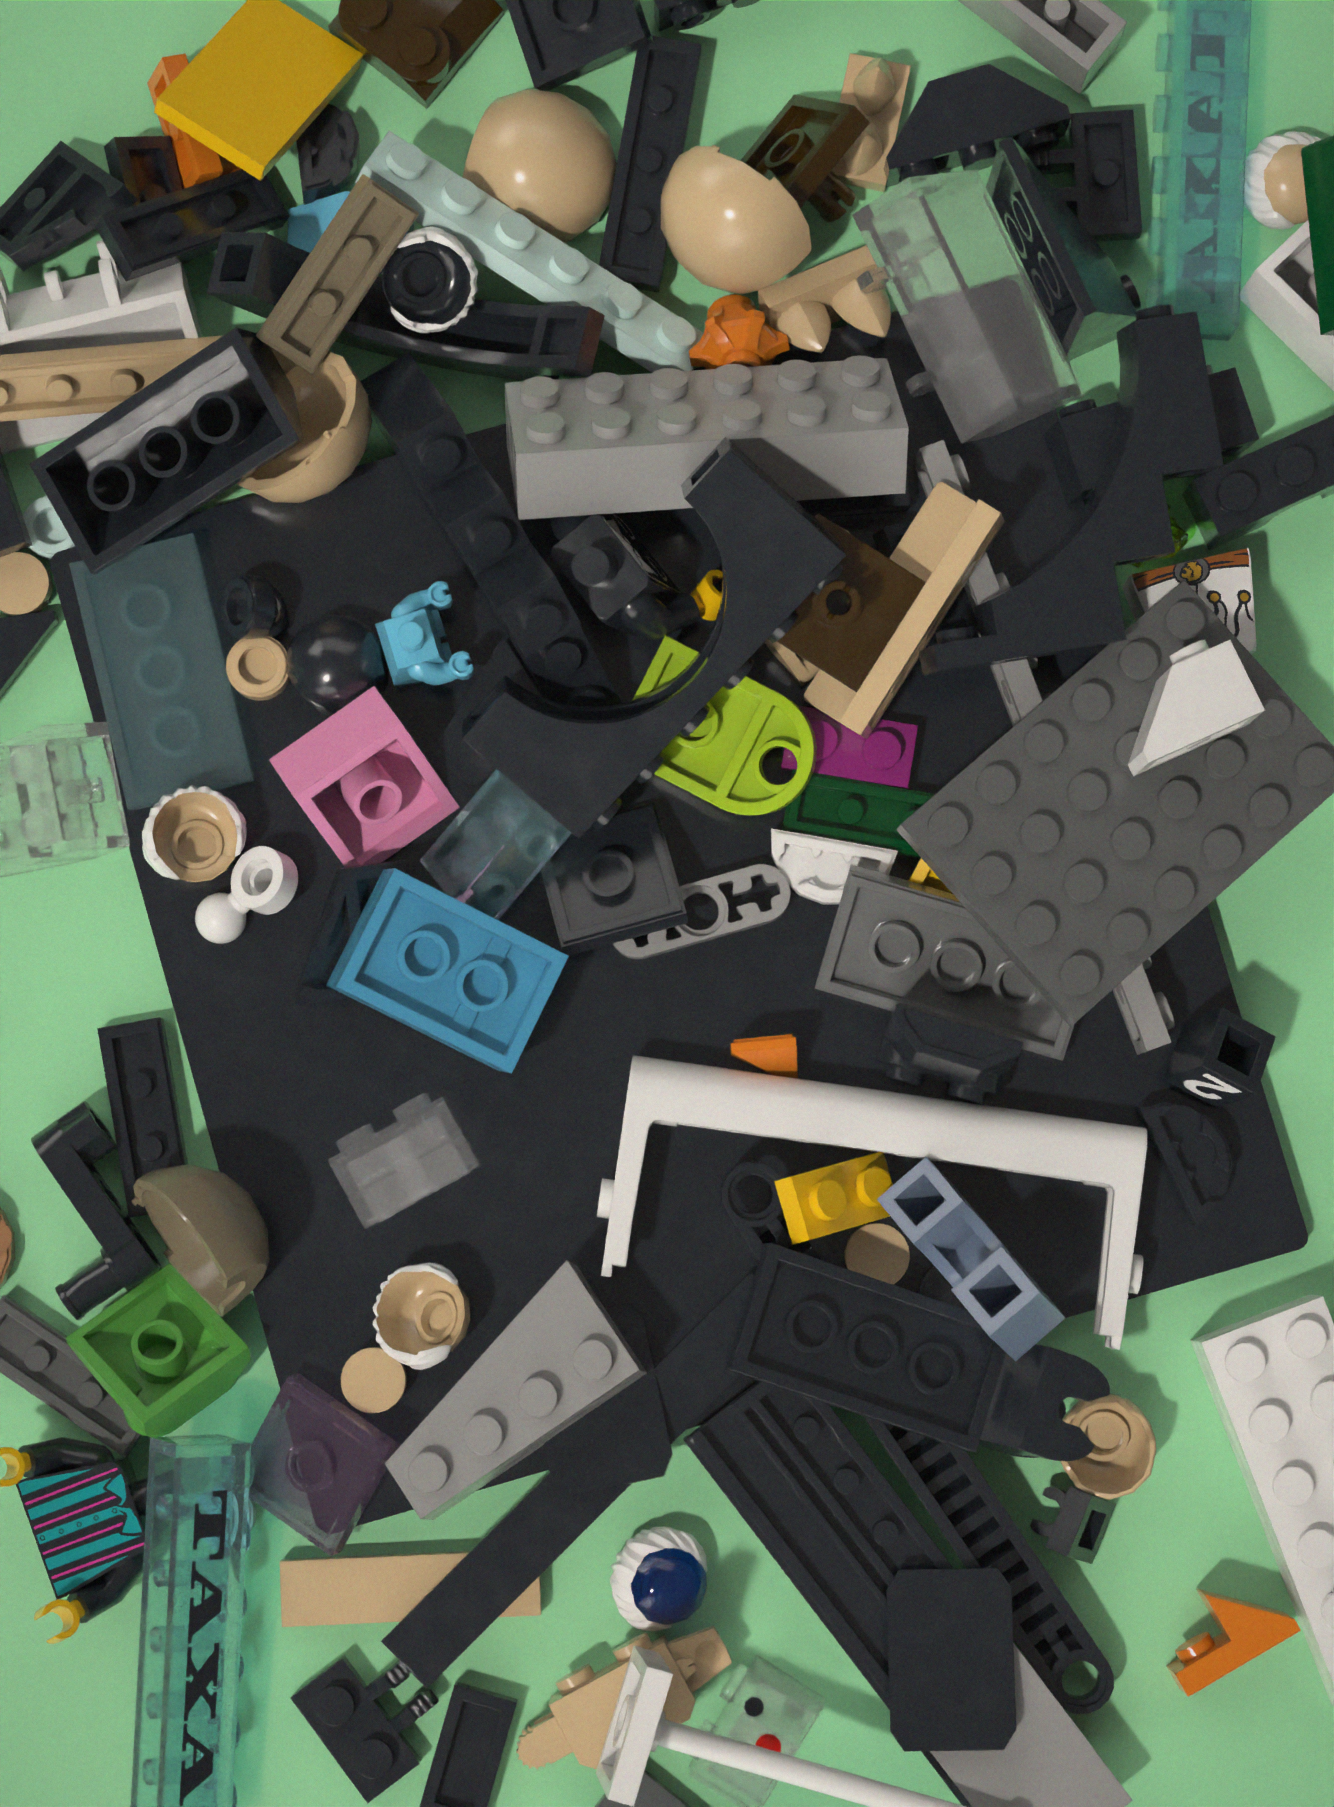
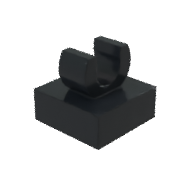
M1069 1486L1068 1491L1055 1487H1045L1042 1495L1055 1500L1060 1506V1511L1053 1524L1032 1519L1031 1529L1035 1533L1048 1538L1045 1547L1067 1557L1093 1564L1116 1504Z

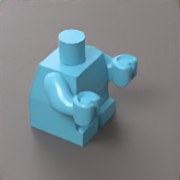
M437 581L429 589L409 594L393 608L391 619L375 624L396 690L422 682L435 686L456 679L467 680L474 674L473 665H468V662L471 661L469 653L458 651L452 655L449 643L441 644V640L447 639L438 610H446L453 603L451 594H446L449 592L446 582Z

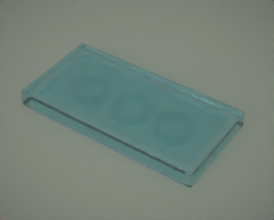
M191 533L139 546L96 575L90 574L83 560L69 563L128 810L134 811L154 806L163 795L173 794L178 788L187 789L191 785L196 788L207 786L215 791L255 781L232 685L226 672V660L195 535Z

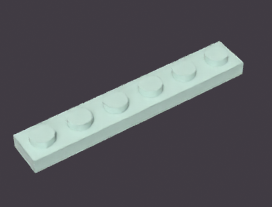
M388 131L363 165L355 183H357L362 174L366 175L419 212L415 219L416 222L424 227L433 226L443 229L445 232L456 236L472 258L547 306H585L604 314L605 317L599 339L653 373L664 368L692 371L694 366H691L689 350L700 341L704 334L702 331L691 325L684 318L675 315L647 297L631 284L624 282L591 261L578 250L568 246L535 225L524 215L515 212L479 189L471 181L462 178L423 153L415 145Z

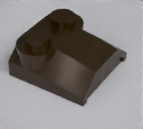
M341 0L338 14L328 25V28L332 35L361 52L363 60L427 109L503 17L504 10L495 0Z

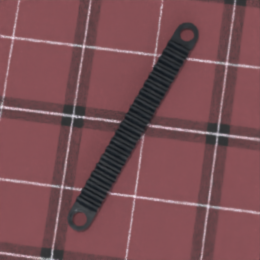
M744 1161L734 1165L725 1174L720 1186L721 1202L726 1213L758 1260H760L764 1244L773 1243L841 1267L822 1237L792 1245L774 1182L782 1179V1177L770 1165L760 1161ZM749 1175H758L765 1178L772 1189V1197L769 1204L758 1212L742 1210L734 1199V1190L737 1183ZM864 1417L965 1568H998L1011 1586L1013 1639L1063 1709L1075 1714H1089L1100 1709L1109 1700L1114 1689V1674L1108 1661L967 1452ZM1076 1661H1086L1092 1664L1097 1671L1095 1687L1084 1695L1067 1693L1062 1686L1064 1670Z

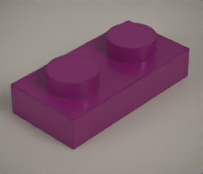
M799 706L811 723L816 739L817 757L813 773L908 789L918 725L880 719L868 739H865L819 709ZM785 748L781 770L791 772L793 769L797 770L795 755Z

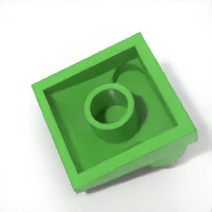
M171 1263L66 1337L70 1348L123 1409L128 1425L135 1432L148 1437L164 1436L175 1431L228 1392L235 1385L239 1375L251 1360L249 1347L211 1308Z

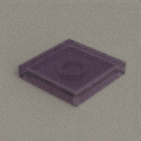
M296 1373L288 1376L230 1484L328 1555L333 1556L340 1553L387 1469L385 1463L395 1453L400 1444L304 1376Z

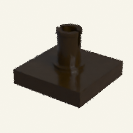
M794 94L740 161L746 163L768 180L775 177L796 200L800 209L808 200L820 213L824 221L833 222L847 212L838 201L841 199L847 206L851 207L855 200V193L849 187H846L832 172V169L870 122L855 105Z
M817 513L815 518L837 537L843 546L846 556L840 563L844 568L836 581L827 584L820 591L819 595L812 591L795 609L799 614L796 622L777 642L857 692L926 582Z

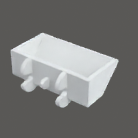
M101 240L96 242L101 259L98 261L100 273L61 282L58 271L54 270L44 273L46 286L13 294L9 293L5 277L0 268V355L203 337L182 262L125 281L106 245ZM107 412L0 422V448L2 455L66 440Z

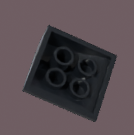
M1011 136L1000 141L983 199L1064 364L1116 340V332L1136 320L1135 312L1141 309L1140 298L1129 276L1125 274L1119 277L1111 259Z

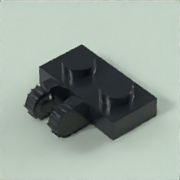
M1133 110L1071 113V120L1068 126L1070 149L1041 150L1026 155L1042 175L1072 171L1073 187L1054 188V190L1070 209L1074 208L1075 216L1096 242L1139 239L1142 234Z
M344 1655L294 1693L290 1699L368 1804L420 1764L421 1758L401 1731L439 1702V1699L431 1689L425 1693L420 1692L405 1704V1708L393 1717H390L377 1698L390 1688H396L410 1677V1671L398 1661L366 1685Z

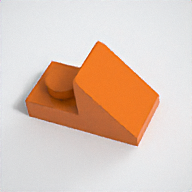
M1196 1588L1221 1634L1212 1638L1209 1632H1204L1187 1640L1175 1650L1178 1659L1166 1666L1179 1689L1189 1697L1300 1632L1301 1629L1295 1619L1283 1611Z

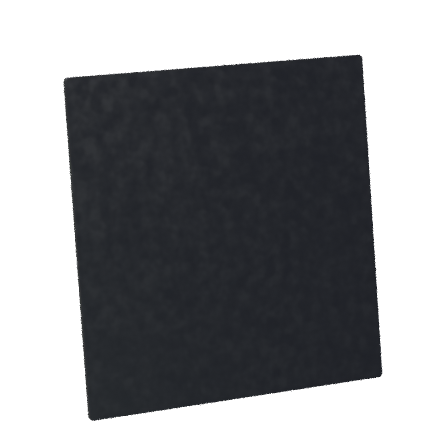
M999 281L891 312L890 326L885 338L868 334L852 325H846L831 330L829 341L822 353L800 349L789 343V350L775 357L771 365H781L789 360H804L810 363L844 361L852 356H868L874 359L887 358L909 427L907 451L909 510L825 517L875 550H877L872 535L884 527L915 519L925 503L927 497L913 462L919 448L944 440L949 455L958 454L964 463L970 482V490L964 492V495L976 503L978 500H981L1001 512L1005 520L992 541L993 548L986 551L994 574L1003 572L1010 586L1033 570L1058 545L1085 507L1084 501L1067 505L1043 435L1059 418L1020 290L1013 281ZM700 367V368H696V369H693V370H707V369H706L705 367ZM506 423L466 434L480 462L503 491L518 519L507 451ZM397 455L356 466L352 474L335 489L302 503L272 502L257 494L191 513L96 575L90 574L76 547L59 551L52 556L50 561L51 571L219 1172L226 1174L250 1194L267 1227L270 1261L263 1278L253 1289V1294L316 1520L323 1532L335 1533L414 1510L385 1463L566 1260L578 1266L605 1309L629 1304L645 1320L654 1366L656 1367L750 1272L754 1275L756 1273L759 1260L726 1213L720 1199V1186L724 1176L734 1165L744 1161H760L770 1165L784 1179L875 1153L678 1124L675 1127L653 1123L648 1132L632 1223L626 1267L613 1266L611 1277L601 1276L609 1219L597 1217L602 1178L615 1180L633 1055L768 1074L731 1056L730 1044L735 1039L792 1034V1037H796L798 1079L972 1103L947 1095L950 1085L947 1082L925 1076L922 1087L885 1076L888 1065L876 1061V1057L881 1044V1036L886 1018L890 1010L815 989L839 904L822 905L799 896L791 887L790 900L785 912L777 920L768 924L645 959L628 958L619 953L613 944L569 955L512 1074L498 1071L352 998L304 1006L295 1004L294 994L336 870L338 868H345V866L293 797L269 759L330 716L318 712L300 695L291 681H289L287 687L279 695L263 701L248 699L233 687L227 676L226 660L231 648L241 639L232 637L227 631L221 613L222 596L230 580L237 575H256L265 577L278 589L286 605L287 623L283 632L277 636H272V638L277 640L285 648L286 652L288 645L302 626L325 614L352 616L366 625L380 641L375 624L391 619V612L397 604L411 593L429 589L437 581L446 582L449 587V592L446 594H451L453 603L446 610H438L447 639L441 640V644L448 642L452 655L458 651L469 653L471 661L468 662V665H473V676L467 680L456 679L435 686L422 682L396 690L388 668V683L381 696L401 721L451 795V791L429 756L497 644L503 640L507 641L535 687L544 698L480 587ZM694 508L619 513L681 593L690 594L709 571H722L721 556L715 539L706 523ZM550 518L519 520L529 541L557 578L581 622L580 626L621 702L632 701L664 637L652 641L643 640L638 635L632 636L604 624L549 555L548 551L559 542L553 533ZM723 577L715 586V588L721 593ZM699 616L695 623L667 636L699 652L706 642L715 621H708ZM763 643L750 657L754 660V664L746 676L783 694L798 706L816 708L804 700V693L814 678L804 686H800L767 645ZM1107 646L1038 657V667L1032 669L1031 672L1039 693L1048 691L1051 695ZM920 657L880 718L918 725L908 790L931 794L938 793L1013 728L990 666L923 677ZM776 747L770 750L763 759V773L770 782L776 785L789 782L792 776L791 771L781 770L785 747ZM655 774L641 784L635 779L619 796L622 804L616 813L653 803L656 804L679 886L757 864H766L777 868L771 856V828L782 830L786 806L764 815L734 814L693 795ZM514 783L466 813L463 812L461 807L383 861L405 860L407 875L562 952L532 836L565 827ZM191 785L196 788L210 787L213 791H218L233 801L245 818L247 834L243 850L240 855L234 858L227 870L213 880L189 882L167 878L156 872L144 858L142 831L145 821L149 817L150 809L159 802L163 795L173 794L178 788L187 789ZM257 846H267L287 855L293 860L298 871V885L293 898L285 908L269 915L260 914L250 909L246 913V925L243 932L238 938L229 943H213L199 933L195 923V913L198 905L211 894H230L232 892V871L239 858L245 852ZM896 855L889 875L909 880L920 859ZM762 877L751 879V891L735 897L732 896V884L718 887L728 903V922L732 923L742 920L736 907L744 904L756 903L760 912L771 910V898L779 895L778 887L776 885L766 886ZM694 894L684 901L689 922L686 925L691 929L705 930L716 922L719 915L718 906L708 895ZM1208 906L1150 956L1151 967L1145 969L1153 994L1161 991L1171 1009L1174 1028L1167 1030L1171 1043L1137 1055L1112 990L1074 1024L1063 1061L1021 1049L1016 1062L1007 1071L1001 1095L987 1094L984 1104L1146 1128L1137 1109L1167 1102L1189 1106L1200 1114L1211 1118L1227 1139L1233 1162L1228 1190L1222 1198L1217 1211L1197 1226H1193L1147 1131L1146 1160L1133 1253L1143 1256V1272L1138 1294L1128 1293L1127 1300L1303 1248L1308 1241L1306 1226L1262 1082L1260 1081L1256 1095L1216 1108L1164 1080L1184 1022L1219 1008H1224L1242 1018ZM675 927L666 929V940L681 937ZM648 934L632 938L636 947L648 945ZM884 1154L893 1185L922 1160ZM931 1161L959 1190L1065 1318L1095 1310L1107 1191L1104 1187L1084 1185L1083 1182ZM749 1175L742 1178L734 1190L736 1204L747 1212H758L764 1209L772 1197V1189L769 1182L758 1175ZM891 1216L822 1236L841 1267L846 1268L844 1261L845 1246L850 1236L857 1229L873 1223L885 1224L895 1228L902 1234L908 1244L910 1260L903 1277L893 1285L918 1293L922 1277L934 1266L910 1241ZM422 1263L443 1265L457 1278L458 1286L469 1299L470 1322L464 1339L448 1354L444 1361L431 1368L418 1370L404 1364L407 1373V1386L402 1398L390 1409L379 1413H366L356 1409L347 1401L342 1392L341 1373L345 1363L356 1352L369 1347H381L376 1341L377 1331L373 1326V1321L376 1318L373 1306L377 1302L376 1296L381 1293V1283L387 1281L388 1275L401 1267ZM740 1375L687 1429L705 1423L754 1385L757 1380ZM541 1446L478 1490L549 1470L545 1446Z

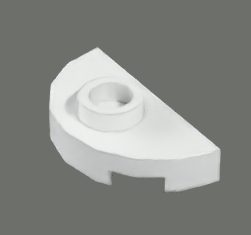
M771 828V856L777 869L784 874L789 886L799 896L822 905L840 903L851 864L889 875L898 852L891 849Z

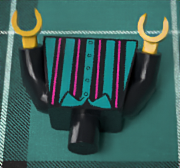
M67 1437L23 1445L19 1450L12 1447H0V1456L7 1464L6 1474L0 1479V1487H9L16 1484L56 1597L55 1601L44 1605L35 1612L34 1621L49 1612H54L60 1616L63 1622L61 1633L48 1639L47 1643L56 1644L71 1637L77 1631L79 1622L87 1623L122 1602L148 1568L149 1555L147 1549L158 1542L151 1518L183 1505L179 1486L170 1469L137 1481L128 1457L115 1459L112 1452L104 1445ZM68 1596L67 1600H61V1598Z

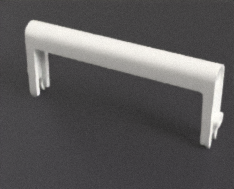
M633 1055L615 1180L602 1178L597 1217L609 1219L601 1276L611 1277L613 1266L626 1267L632 1223L648 1132L653 1123L675 1127L678 1124L875 1153L884 1152V1154L917 1159L927 1157L931 1161L1083 1182L1084 1185L1104 1187L1107 1191L1092 1332L1093 1334L1105 1336L1104 1347L1120 1350L1128 1293L1138 1294L1143 1272V1256L1133 1253L1147 1151L1146 1128Z

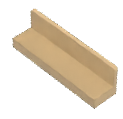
M944 482L937 483L889 558L924 580L926 584L857 692L819 669L804 693V700L863 738L868 739L920 657L919 651L925 649L1004 524L1005 520L1001 512L981 500H978L976 503Z

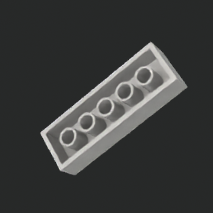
M852 356L844 361L815 363L804 360H789L781 365L754 367L727 364L717 369L693 371L664 368L653 373L616 375L601 372L586 378L553 380L548 377H532L523 382L505 383L507 451L518 520L693 508L684 499L681 484L725 437L796 501L902 494L906 490L909 427L887 358L874 359L868 356Z

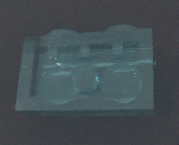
M496 769L420 861L447 895L499 920L570 836L571 832Z

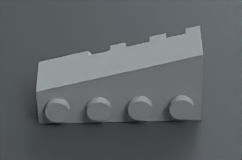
M566 1260L387 1460L385 1465L419 1518L435 1520L536 1451L559 1432L637 1381L647 1372L578 1266Z

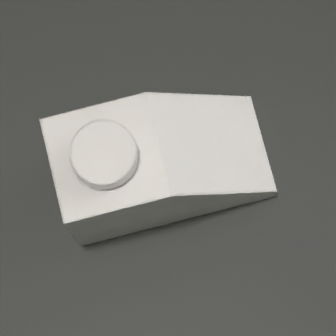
M1200 640L1182 648L1169 657L1173 665L1156 681L1128 762L1133 776L1245 727L1265 711L1231 640L1210 649L1205 640Z

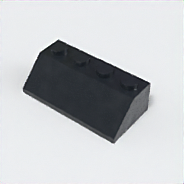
M237 327L29 464L90 574H98L304 440L294 388L270 346L257 338V333Z

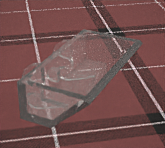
M978 170L908 177L852 215L877 266L875 269L865 271L857 278L856 282L862 294H870L888 289L926 368V372L914 375L905 385L911 397H917L936 390L961 444L996 436L1085 395Z

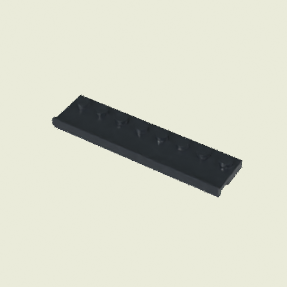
M757 1381L692 1433L685 1436L683 1440L890 1710L887 1588L899 1570L954 1568L829 1404ZM921 1751L961 1805L972 1807L930 1751Z

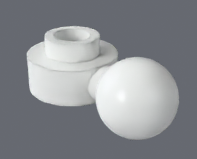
M257 846L245 852L239 858L232 871V892L230 894H211L198 905L195 913V923L199 933L210 942L217 944L229 943L238 938L243 932L246 925V913L250 909L260 914L269 915L285 908L293 898L298 885V871L293 860L287 855L267 846Z

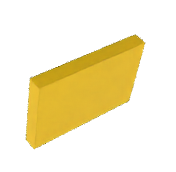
M247 0L157 98L154 113L261 181L360 68L363 54L279 0Z

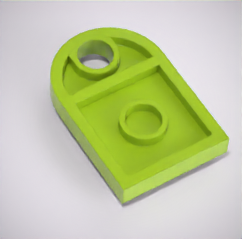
M665 635L633 700L648 695L667 684L682 672L699 652ZM745 676L731 690H727L723 686L707 702L706 705L710 708L709 713L690 735L683 737L678 733L662 750L666 757L654 773L727 812L739 815H764L789 805L806 788L816 764V739L811 723L796 703L783 694ZM776 747L789 749L797 760L795 776L789 782L782 785L770 782L765 777L762 768L765 755Z

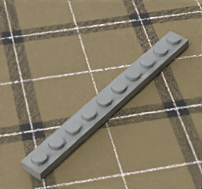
M944 440L919 448L913 463L927 498L939 482H944L963 495L964 492L970 490L968 474L961 457L958 454L950 456ZM992 543L988 547L987 551L993 548ZM986 552L964 585L976 620L975 606L1010 587L1003 572L994 574ZM1037 658L990 665L1013 727L1050 696L1048 691L1039 693L1031 670L1038 667ZM1150 957L1113 989L1137 1055L1171 1043L1167 1030L1174 1028L1173 1015L1165 996L1161 991L1153 994L1146 976L1145 969L1151 967Z

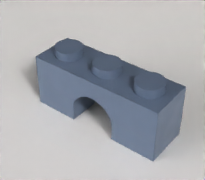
M927 1157L922 1159L877 1199L910 1241L953 1287L951 1291L988 1336L1015 1361L1065 1319V1316L959 1190Z

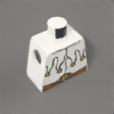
M1249 548L1130 574L1122 585L1124 595L1137 621L1179 583L1185 580L1252 655L1256 651L1255 613Z

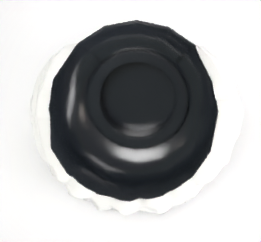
M424 227L408 233L389 258L382 272L383 292L391 306L392 314L404 327L419 333L440 332L448 329L449 326L456 325L459 319L467 316L469 306L474 304V295L478 291L476 285L478 270L474 265V259H472V256L456 236L437 227Z

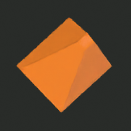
M792 1034L735 1039L730 1044L731 1056L770 1075L798 1079L796 1037H792Z

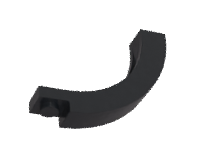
M221 232L207 294L267 319L310 253L266 232ZM377 277L335 342L395 358H400L410 353L417 363L506 379L526 380L532 377H548L556 380L560 376L589 377L592 372L605 315L591 307L523 305L474 299V304L469 306L467 316L459 319L456 325L449 326L448 329L440 332L419 333L404 327L396 320L383 292L382 278Z

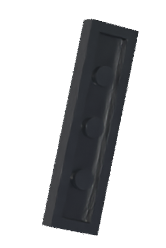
M652 36L654 42L637 49L599 266L624 282L631 284L636 289L659 293L668 246L661 229V194L675 161L679 155L684 153L702 44Z

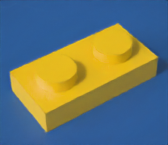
M884 1152L873 1153L774 1181L792 1245L890 1217L877 1200L893 1186Z

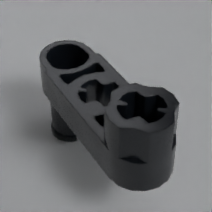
M86 1101L81 1102L31 1137V1142L38 1155L102 1246L100 1249L102 1256L65 1283L55 1287L60 1300L76 1320H81L85 1317L86 1313L121 1289L125 1288L131 1291L162 1268L132 1219L129 1218L121 1203L94 1166V1163L116 1149L117 1145L106 1125Z

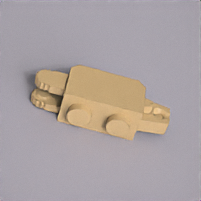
M714 1625L669 1642L665 1635L651 1642L648 1634L643 1633L613 1650L617 1661L594 1673L590 1664H587L559 1679L555 1684L560 1692L551 1696L549 1702L552 1712L535 1720L534 1725L528 1724L527 1729H522L523 1734L519 1735L518 1739L520 1741H517L519 1747L516 1749V1753L519 1754L518 1760L523 1761V1766L528 1765L529 1769L535 1767L538 1770L540 1766L545 1768L547 1762L552 1764L574 1752L579 1764L597 1769L633 1646L658 1652L673 1673L662 1710L665 1711V1719L680 1724L689 1720L695 1704V1691L732 1663L728 1649Z

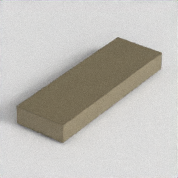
M362 174L256 334V337L313 374L419 215V212Z

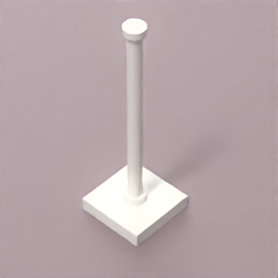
M633 1646L596 1770L597 1778L607 1799L633 1807L650 1751L655 1752L657 1746L868 1807H966L666 1720L665 1711L662 1710L673 1673L658 1652L638 1646Z

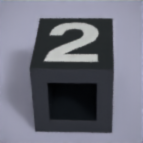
M1219 1008L1183 1023L1164 1080L1216 1108L1254 1096L1257 1093L1276 1036L1224 1008Z

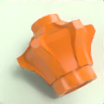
M736 294L723 296L713 302L708 309L704 334L700 341L689 350L691 366L705 367L707 370L717 369L727 364H739L745 367L770 366L778 354L789 350L787 334L779 332L765 323L764 312L757 310L754 302L748 297Z

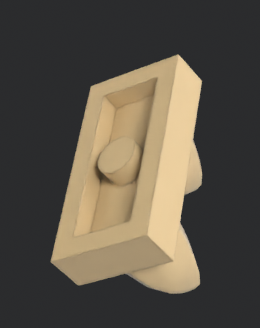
M850 53L839 103L855 105L870 124L832 169V172L844 184L880 192L885 191L887 182L884 171L885 160L896 139L911 65L886 61L882 57L872 58Z
M872 243L758 290L759 311L764 312L765 323L773 329L787 334L788 343L807 351L822 353L829 341L831 324L842 319L858 330L885 338L890 326L891 308L883 283V260Z

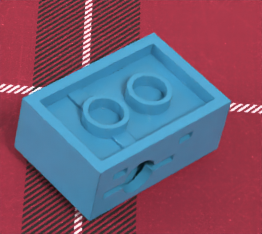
M396 868L383 869L326 986L498 1071L512 1074L569 956Z

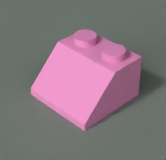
M375 686L269 759L293 797L345 867L385 861L460 808Z

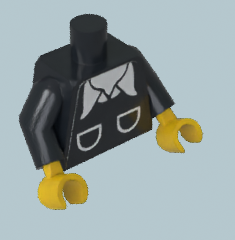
M619 513L550 518L553 533L559 542L548 551L549 555L604 624L632 636L638 635L643 640L652 641L695 623L699 616L708 621L716 620L722 593L715 586L723 577L722 571H709L690 594L681 593Z

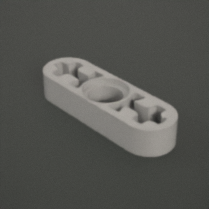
M757 864L679 886L683 902L694 894L708 895L716 902L719 915L716 922L710 928L694 930L683 924L675 926L681 937L673 940H666L667 931L664 929L648 934V945L644 947H636L632 938L613 943V946L619 953L628 958L645 959L771 923L782 916L790 900L789 883L784 874L777 868L766 864ZM755 877H762L766 886L776 885L778 887L779 895L771 898V910L760 912L756 903L744 904L736 907L742 920L732 923L728 922V903L718 887L732 884L733 897L751 891V879Z

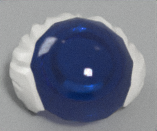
M665 1526L653 1527L650 1530L643 1529L634 1538L626 1540V1545L622 1551L616 1554V1561L611 1565L613 1573L610 1577L612 1597L620 1615L633 1627L653 1632L668 1629L674 1623L687 1620L701 1607L707 1589V1557L703 1547L693 1535Z

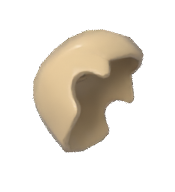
M1110 1394L1088 1402L1078 1400L1065 1414L1062 1420L1080 1427L1094 1445L1092 1452L1082 1459L1060 1461L1077 1489L1093 1496L1111 1500L1134 1493L1151 1475L1156 1456L1155 1435L1146 1416L1130 1399L1122 1398L1117 1394Z

